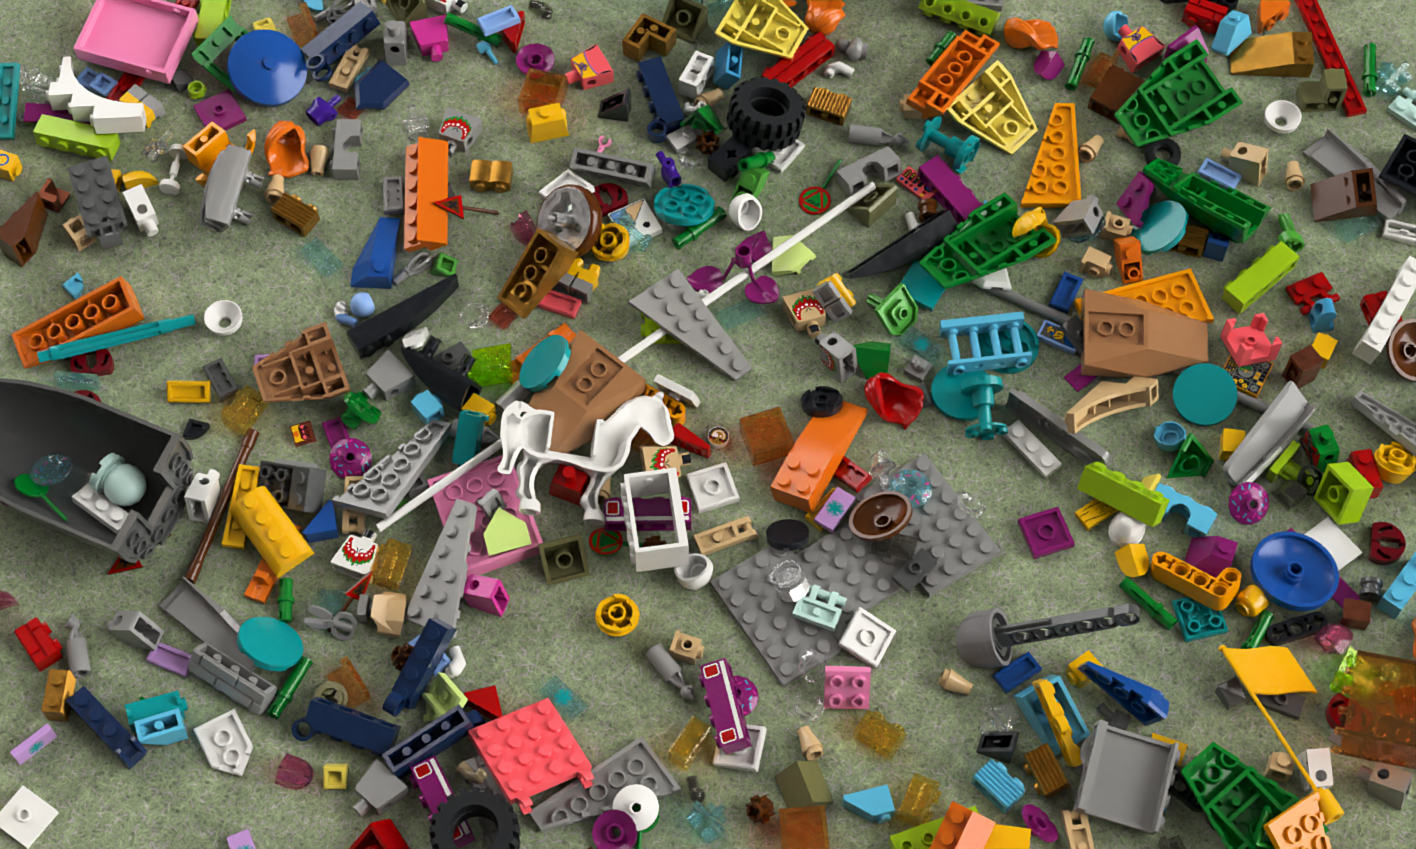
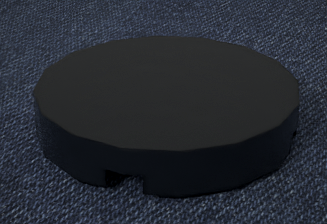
M818 386L811 392L809 389L801 397L803 412L812 417L825 418L833 416L843 406L842 394L840 395L837 389L829 386Z
M793 519L773 522L766 530L767 543L772 548L783 551V548H789V551L800 549L809 541V528L805 523Z

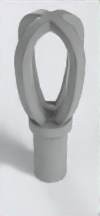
M336 0L329 8H326L327 10L314 15V18L318 23L326 19L327 14L331 10H342L350 5L351 9L354 7L353 0L338 6L336 5L343 0Z
M426 252L416 254L410 260L407 267L392 279L393 282L399 285L408 277L428 269L432 264L430 255ZM421 255H424L422 258L415 262V260L418 259ZM428 262V264H427L426 266H424V267H422L421 269L417 270L418 268H420L421 266H423L425 263Z

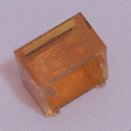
M529 68L518 98L520 113L528 114V109L560 103L562 108L568 91L567 76Z
M780 406L739 419V431L753 466L788 456L794 446V441Z
M825 805L779 809L778 822L781 849H830Z

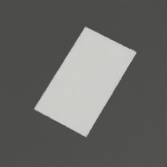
M1329 517L1304 534L1318 541L1330 552L1336 562L1338 571L1363 553Z

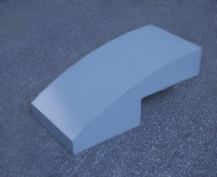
M86 67L76 78L79 84L89 92L102 97H106L118 84L116 80L103 72L98 74L89 67Z

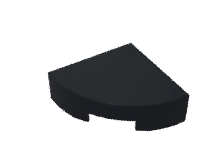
M189 418L182 436L185 440L197 439L209 430L210 424Z

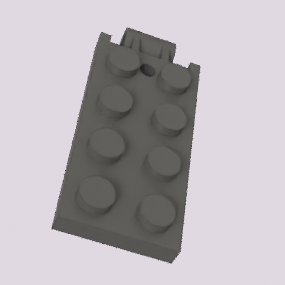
M107 156L67 167L88 238L98 235L103 251L123 245L119 229L127 227L128 223Z

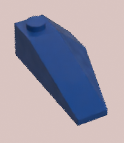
M380 217L353 267L350 287L392 289L401 218Z
M1090 661L1079 665L1077 668L1145 726L1164 720L1167 717L1170 702L1164 698V694L1159 690Z

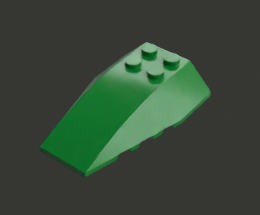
M1198 39L1167 57L1114 114V117L1136 148L1212 124L1243 104L1232 87L1225 91L1204 60L1209 54Z
M1159 158L1143 167V173L1171 201L1180 203L1189 215L1210 227L1213 232L1228 236L1234 243L1243 244L1252 237L1271 209L1270 206L1234 188L1228 187L1227 190L1218 186L1219 182L1211 180L1209 183L1201 179L1200 175L1194 172L1186 174L1182 172V167Z
M1004 192L972 211L968 215V219L964 223L961 222L957 225L956 230L951 235L948 234L940 246L932 249L919 262V265L940 286L948 289L1022 263L1054 244L1056 238L1044 227L1038 231L1032 229L1026 234L1013 238L1012 230L1015 222L1020 217L1017 215V203Z
M1212 742L1180 771L1226 849H1268L1256 845L1252 838L1264 806H1270L1275 818L1300 801V799L1290 791L1287 792L1280 788L1276 782L1271 779L1268 780L1257 773L1258 770L1251 766L1248 767L1239 761L1238 757ZM1323 824L1324 832L1326 834L1329 831V829Z

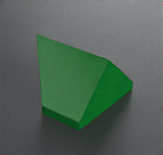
M709 104L695 110L680 123L682 127L692 125L691 129H701L707 132V129L714 130V134L717 135L724 132L723 125Z
M869 341L853 345L856 348L857 363L866 379L874 377L878 373H888L891 343Z
M1192 433L1188 434L1166 479L1194 476L1206 477L1214 460Z
M1269 805L1264 806L1252 838L1258 846L1275 849L1263 827L1264 824L1274 818Z

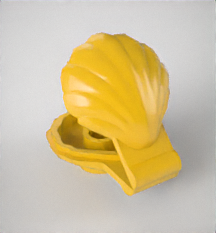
M1041 206L1024 213L1015 222L1012 230L1013 238H1016L1032 229L1038 231L1044 227L1056 238L1054 244L1033 256L1039 259L1051 256L1057 250L1061 241L1059 229L1054 225L1048 224L1046 213Z

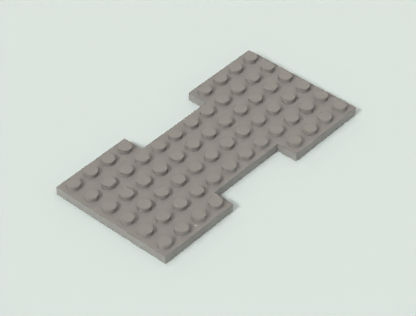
M926 454L921 455L855 495V500L859 503L866 497L882 491L905 493L904 495L908 497L912 504L913 514L907 526L896 536L879 542L864 541L852 533L849 523L797 554L789 551V548H783V551L769 546L710 581L714 591L782 687L787 686L844 651L837 644L847 628L846 624L851 621L857 608L861 607L868 611L903 590L892 580V576L921 548L938 561V565L918 583L929 598L1000 555V549ZM795 565L802 570V579L796 586L786 590L775 587L774 578L783 568ZM795 568L785 569L777 576L776 584L781 588L791 587L799 581L801 573ZM805 583L814 586V584L821 586L820 589L831 593L833 591L838 592L839 596L847 598L845 606L835 605V607L842 609V613L834 632L792 617L800 594L806 597L810 595L802 592ZM817 597V601L828 604L827 600Z

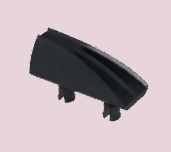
M431 334L422 351L419 350L418 352L415 349H411V347L405 348L404 345L401 346V352L416 376L436 396L458 411H462V407L474 393L480 395L482 392V386L467 376L477 360L474 357L464 353L457 369L452 370L433 358L442 341Z

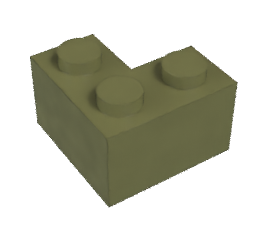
M1324 69L1320 81L1300 82L1296 91L1300 112L1339 111L1348 89L1344 69Z

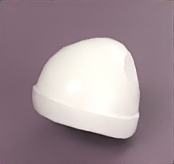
M749 193L741 194L731 201L729 215L737 227L750 231L759 224L762 217V207L753 195Z
M1120 512L1112 519L1109 525V538L1114 545L1120 548L1127 544H1139L1145 533V523Z
M692 553L689 554V565L674 567V572L683 587L697 590L705 586L711 579L713 563L703 554Z

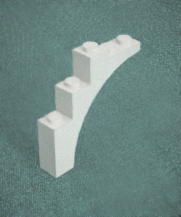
M71 56L63 57L62 65H59L60 77H57L56 82H50V88L46 91V100L50 102L52 110H68L76 122L90 121L91 126L95 127L96 134L145 132L146 114L143 103L112 101L89 92L75 78Z

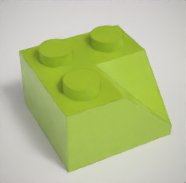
M1349 462L1332 463L1327 465L1314 500L1338 525L1359 522L1374 487Z

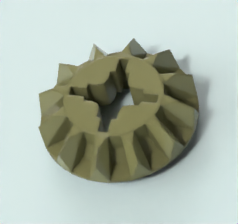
M335 681L321 684L313 695V698L318 696L326 699L324 695L332 697L335 694L334 698L338 704L346 706L349 700L346 688Z

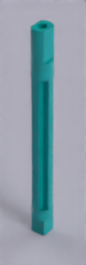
M193 314L172 319L166 318L51 346L49 349L37 351L40 363L49 360H60L170 333L176 329L196 325Z

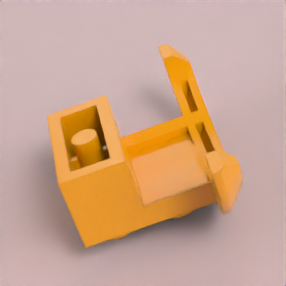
M214 122L209 123L183 145L189 162L204 172L195 179L198 184L204 187L208 179L205 174L209 176L211 168L221 150H225L228 145H234L229 141L226 131ZM255 129L247 134L245 149L250 150L251 153H253L256 143Z

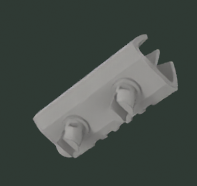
M228 145L217 156L205 185L199 213V224L207 229L218 233L224 232L230 227L232 219L246 225L251 223L249 218L253 216V213L240 209L236 205L243 182L258 189L263 184L261 181L264 179V176L248 171L252 155L250 150Z

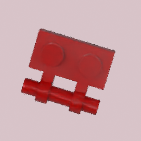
M1323 272L1288 285L1285 289L1295 306L1304 304V307L1300 308L1302 315L1311 312L1315 304L1311 299L1316 297L1320 299L1331 298L1333 304L1340 300L1338 293L1328 294V292L1332 291L1333 287Z

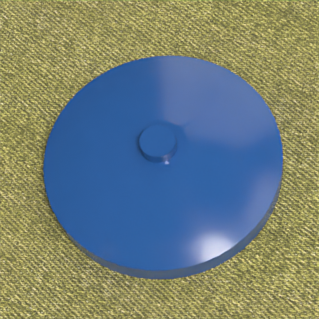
M255 30L243 35L233 45L227 60L228 77L234 89L247 101L263 107H277L293 100L300 93L307 77L306 59L300 47L288 36L273 30Z
M1277 532L1271 534L1257 545L1251 557L1250 571L1254 583L1270 601L1283 608L1293 611L1318 609L1331 599L1338 587L1339 572L1334 558L1322 544L1304 534L1296 532Z

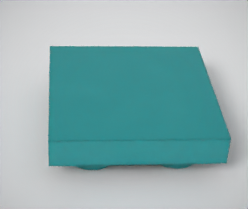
M916 260L901 281L906 286L916 305L930 312L933 311L946 290Z
M1190 597L1172 600L1171 604L1185 643L1228 633L1229 630L1222 611L1213 610Z

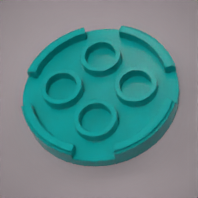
M681 184L679 187L672 188L665 187L654 198V211L656 215L663 221L673 225L692 226L703 223L713 215L715 209V200L709 195V191L693 184Z
M1171 200L1158 202L1145 210L1140 220L1144 222L1143 226L1139 228L1133 225L1131 236L1140 241L1141 253L1151 255L1160 251L1166 252L1173 248L1186 233L1185 228L1189 219L1188 212L1180 203Z
M1024 322L1022 329L1018 331L1023 352H1032L1030 365L1023 368L1009 367L991 370L1002 374H1015L1028 369L1034 363L1039 351V340L1036 332L1029 324ZM998 332L1002 355L1014 353L1010 332ZM978 334L981 357L994 356L990 334Z
M552 335L539 342L522 364L519 374L520 384L530 392H538L547 388V383L556 375L559 377L568 364L571 354L568 341L561 335Z
M1208 363L1196 364L1185 369L1175 381L1172 394L1173 403L1179 415L1187 422L1189 421L1204 427L1217 425L1226 420L1234 410L1238 396L1237 387L1231 375L1223 368Z
M945 366L936 374L932 382L931 398L934 406L947 418L964 420V422L978 419V409L973 408L972 396H966L961 393V381L975 376L977 380L984 379L983 375L988 374L984 370L964 372L960 375L947 374V366Z
M251 618L241 625L236 637L239 651L254 661L255 666L265 670L286 671L287 668L298 664L303 654V643L297 632L286 623L274 618Z

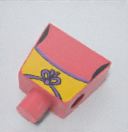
M1125 24L1117 31L1122 37L1117 50L1132 73L1161 56L1166 47L1142 26L1132 31Z
M597 44L571 59L572 71L564 74L568 85L578 81L583 90L614 82L613 70Z

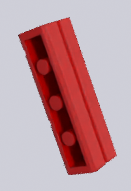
M821 32L814 36L810 35L801 46H798L791 60L780 57L773 67H767L763 70L761 78L778 79L779 82H785L792 88L832 58L835 46Z

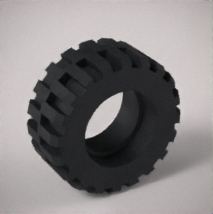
M756 77L750 79V81L742 82L734 89L727 112V124L729 129L732 130V134L735 137L739 136V141L743 144L745 142L748 143L749 147L760 148L762 151L766 149L776 151L778 148L782 150L792 145L798 139L806 114V106L801 95L797 94V90L793 87L790 88L787 83H781L778 79L774 78L771 80L768 77H762L761 79ZM759 112L769 113V114H771V115H773V116H767V115L761 114V113H759Z
M472 787V791L466 792L465 788L460 789L459 795L454 796L450 794L447 796L448 802L446 804L441 802L437 807L438 813H433L431 818L432 826L429 827V834L433 849H459L454 843V832L463 821L472 817L487 818L493 821L497 827V837L486 849L520 848L521 832L513 806L510 802H506L501 794L497 793L494 795L491 789L485 788L484 792L480 791L479 787Z

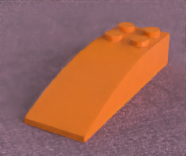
M120 276L11 335L23 367L27 369L52 361L40 363L37 351L125 329L140 322L145 317L132 286Z
M843 401L842 409L837 414L825 418L813 417L790 450L770 486L774 500L813 513L864 421L868 409Z

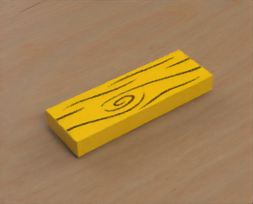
M1094 499L1077 510L1074 515L1086 530L1089 531L1119 510Z

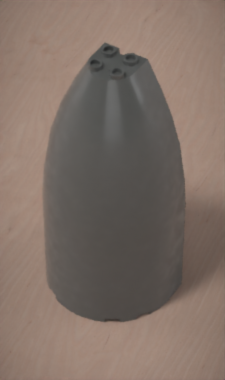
M0 378V503L31 521L125 561L137 563V560L140 558L145 560L154 553V547L157 544L162 545L177 524L186 504L184 498L186 488L192 483L194 470L190 468V461L193 460V453L183 436L81 394L26 380ZM110 453L122 456L125 459V464L136 466L145 475L147 485L146 492L139 502L124 507L118 505L129 513L118 534L107 528L72 500V496L89 484L91 474H97L102 466L99 462ZM21 474H36V476L45 480L49 486L45 496L68 520L64 521L41 497H29L20 493L14 486L15 478Z

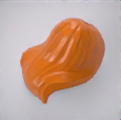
M806 0L808 9L804 21L805 25L809 28V32L813 35L821 32L825 37L830 35L837 28L840 20L846 16L842 10V7L846 4L842 0Z
M1018 17L1009 18L1004 25L1005 41L1012 48L1021 49L1030 46L1038 50L1058 48L1057 32L1048 21L1040 19L1022 20Z
M278 121L273 125L266 137L264 151L266 161L270 167L269 176L278 174L284 178H291L306 172L310 168V162L305 152L306 137L302 127L295 125L292 121Z

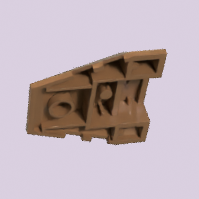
M326 322L303 330L301 335L292 342L289 340L284 344L285 347L276 353L272 352L252 367L264 403L330 399L351 391Z

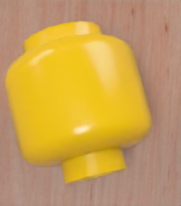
M1248 585L1235 598L1236 609L1245 617H1256L1269 605L1268 598L1256 585Z

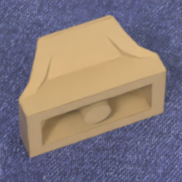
M384 591L382 594L373 596L370 617L377 625V634L399 638L404 621L406 594Z

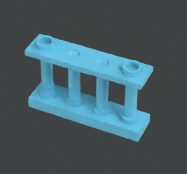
M1023 311L940 320L939 336L940 338H948L952 360H949L947 364V374L960 375L964 372L1009 367L1023 368L1030 365L1032 352H1023L1018 331L1023 327ZM998 332H1010L1014 353L1002 355ZM977 334H990L994 356L981 357ZM957 336H969L973 358H960Z

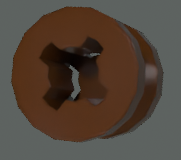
M927 198L917 203V209L920 211L918 213L919 221L924 222L938 213L936 210L938 207L936 200Z

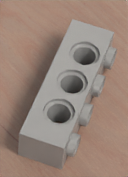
M574 147L570 168L573 172L651 188L655 173V167L652 163Z

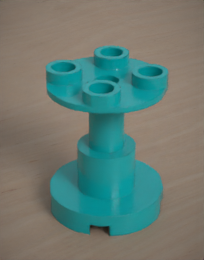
M935 116L932 121L927 120L922 128L924 133L916 142L915 148L923 152L931 142L945 149L944 154L955 159L952 169L959 174L964 173L968 168L964 165L969 161L972 162L979 150L980 138L971 135L965 142L956 136L949 138L938 132L942 122L941 116Z
M983 375L984 379L977 380L976 376L961 381V393L966 396H972L973 408L978 409L979 424L967 427L965 429V437H981V440H993L994 435L1007 434L1008 427L1006 424L992 422L990 409L994 407L993 394L1003 390L1002 378L993 375Z

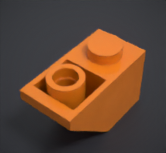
M1260 0L1257 8V32L1261 34L1265 30L1269 31L1277 21L1286 19L1289 15L1291 3L1288 0Z
M1134 236L1113 239L1114 256L1122 283L1128 284L1143 281L1140 241Z

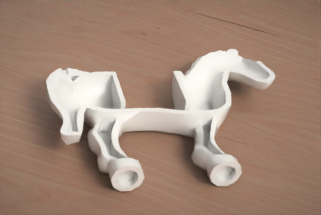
M660 391L653 397L646 395L635 397L622 404L606 421L597 419L592 437L590 457L549 451L555 412L535 410L522 401H514L507 406L502 414L500 424L503 458L497 470L501 474L509 475L522 449L523 460L517 466L519 486L516 490V496L520 499L519 512L531 516L541 513V503L536 499L534 490L535 475L543 465L558 463L572 466L589 475L590 482L585 493L580 498V505L585 510L583 521L593 526L604 525L605 515L598 504L599 492L605 482L624 465L630 452L631 441L639 428L648 433L654 443L659 446L670 444L674 438L670 414L662 402L664 392ZM521 412H526L522 417L520 416Z

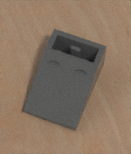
M261 461L257 487H267L281 508L319 513L322 509L327 470Z

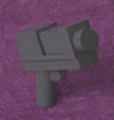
M1104 703L1097 707L1106 718L1105 721L1108 722L1109 726L1122 730L1127 729L1131 719L1130 714H1125L1118 709L1113 713Z

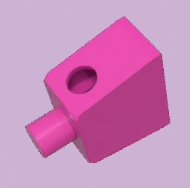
M446 15L410 22L411 33L421 55H431V59L434 62L441 61L443 59L442 53L449 51L448 25L443 23Z
M471 574L465 582L463 597L468 606L502 617L510 598L501 580Z

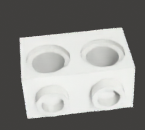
M695 51L679 78V94L692 99H696L697 95L701 94L714 71V57Z

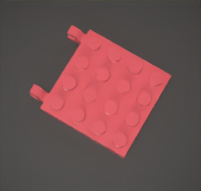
M549 698L468 730L469 739L505 798L511 805L517 803L523 815L532 812L530 806L533 803L530 796L570 779L578 777L584 789L593 786L591 782L594 779L591 773L592 765Z

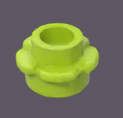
M200 81L191 82L187 89V93L192 99L203 98L207 91L206 86Z

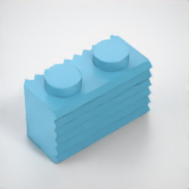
M990 759L973 776L971 782L1003 814H1006L1025 793L1023 783L1016 777L1012 778L1007 773V768L998 761L996 763L993 759Z

